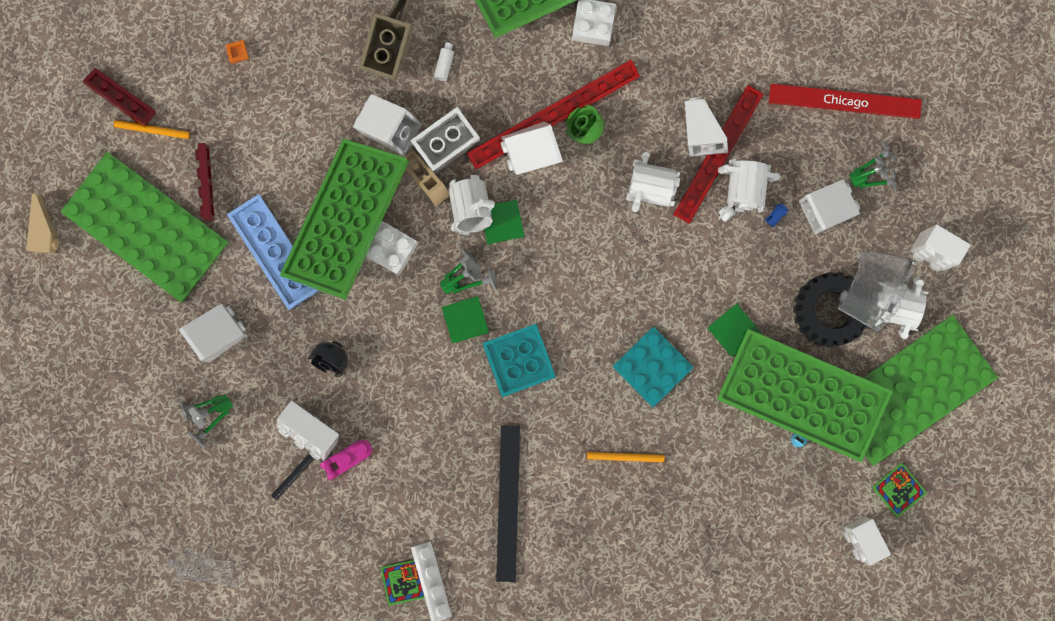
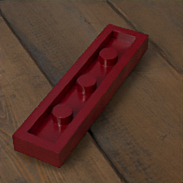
M96 68L83 80L85 86L143 127L156 115V111Z
M197 143L198 149L195 150L196 160L199 161L197 177L201 182V187H198V194L202 198L200 215L206 221H215L209 146L206 143Z

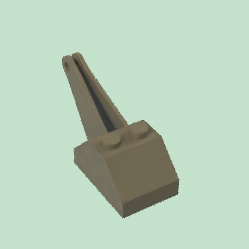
M396 0L387 16L374 12L359 69L397 80L406 61L411 44L413 24L407 23L406 20L412 0L406 1L400 20L396 19L405 0Z

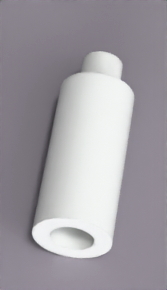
M446 42L445 48H441L434 79L447 81L454 51H452L453 44Z

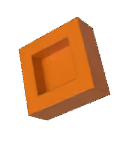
M244 40L225 45L231 64L250 59Z

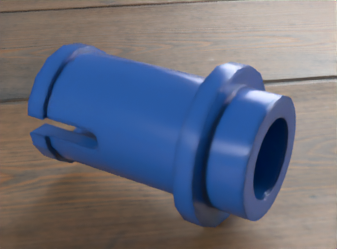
M781 203L775 205V209L765 219V222L774 228L784 215H787L788 209Z

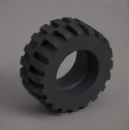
M840 272L825 273L806 282L795 297L794 302H796V305L793 307V313H796L794 320L796 324H799L801 334L804 333L809 341H814L815 344L825 345L826 347L844 345L860 337L863 334V329L867 328L869 324L867 320L871 318L872 313L869 312V307H872L871 301H867L866 298L869 295L867 291H863L861 288L863 285L859 281L855 282L854 277L850 275L844 276V273ZM826 292L840 294L848 304V318L843 325L836 328L826 327L816 316V301Z

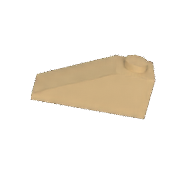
M414 150L408 153L405 158L409 160V163L405 170L432 203L438 206L449 197V191Z
M32 194L26 251L55 254V250L59 247V239L42 196Z

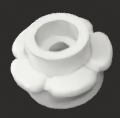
M726 205L719 211V219L727 222L736 211L733 207L728 208Z

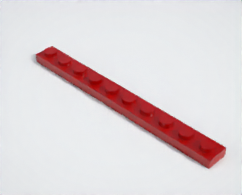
M630 59L466 152L474 168L477 170L505 154L500 145L503 142L502 136L541 122H546L552 127L568 118L576 108L580 107L582 109L586 107L585 105H591L640 77L633 61Z

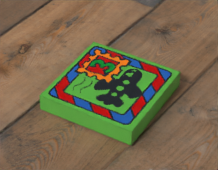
M903 463L897 465L871 487L896 518L927 494Z
M414 560L381 567L388 606L425 598Z

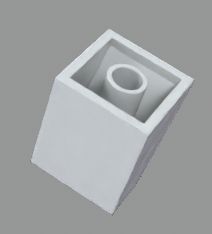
M371 94L365 102L360 115L356 118L353 128L405 157L412 144L411 139L416 137L422 123L406 109Z
M691 98L689 101H685L690 157L728 153L727 137L706 101L700 98Z
M541 122L502 136L503 142L500 145L503 153L508 155L509 160L506 161L508 168L516 175L563 162L552 127L546 122Z
M844 179L807 194L799 200L815 235L860 214V206L856 200H853L851 187L848 183H845Z
M224 304L216 306L179 329L199 359L209 363L247 336L244 332L247 330L241 321L237 322L233 317L235 315L234 310L229 305L226 307Z

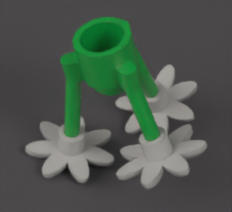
M881 141V145L885 150L880 152V155L863 166L854 169V172L849 174L854 188L859 186L860 189L871 186L887 185L893 186L894 193L897 192L895 170L892 169V178H888L889 170L885 167L886 162L882 158L885 159L889 156L894 163L896 159L884 141ZM877 162L878 165L875 166L874 169L869 170L867 172L864 170L870 165ZM873 173H881V177L886 179L884 181L866 183V181H869L868 175Z

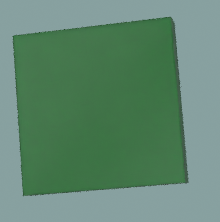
M517 200L494 204L491 210L493 222L484 229L487 245L524 238Z
M478 296L441 307L452 344L489 333Z
M737 303L707 327L731 357L737 354L747 329L761 334Z

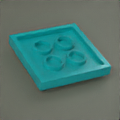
M537 324L482 343L502 397L556 378Z
M654 326L612 366L652 408L694 368Z

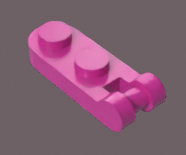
M366 440L356 441L319 465L322 469H325L328 474L327 478L330 481L368 458L372 453V446ZM334 462H336L339 467L335 471L331 466V464Z

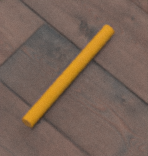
M114 121L115 128L184 139L190 138V132L151 125L143 127L138 123Z
M587 452V459L664 462L665 459L664 455Z

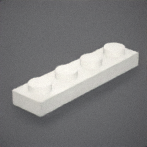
M431 541L411 547L431 621H442L452 617Z

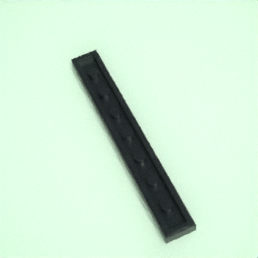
M501 426L496 582H516L520 426Z

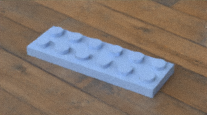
M260 194L227 214L288 310L293 309L319 292L316 289L280 276L293 245Z

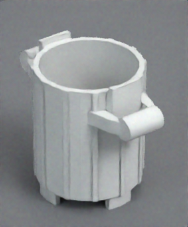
M648 152L642 154L641 161H633L632 166H634L629 194L626 197V200L633 201V212L639 211L640 201L667 207L674 206L675 201L671 200H674L676 189L679 187L680 172L674 169L647 164L650 157Z
M736 159L729 160V165L721 166L718 169L720 174L730 175L727 204L728 208L735 206V211L737 212L753 210V208H758V213L763 212L767 181H777L780 179V175L778 173H770L771 165L755 161H736Z
M470 175L471 179L458 182L454 179L449 183V196L454 217L451 231L459 232V235L469 236L471 232L486 229L493 222L491 210L495 203L493 200H488L486 185L477 175Z
M919 277L914 278L912 289L878 282L880 286L878 292L872 293L871 301H873L874 312L871 314V317L901 325L898 333L903 339L908 338L909 330L918 331L916 328H918L924 315L926 294L929 292L922 289L924 282Z

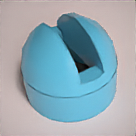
M794 433L791 437V443L793 446L800 448L806 445L807 439ZM798 436L800 439L804 440L803 444L800 441L796 440L795 437Z

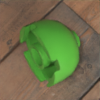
M585 105L586 107L582 109L578 107L569 115L566 120V125L568 126L566 133L577 143L591 144L601 137L604 131V120L593 106Z

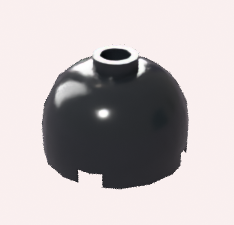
M336 341L319 343L308 357V360L312 359L311 364L325 373L326 370L335 373L334 377H341L348 364V357L342 348L343 346Z

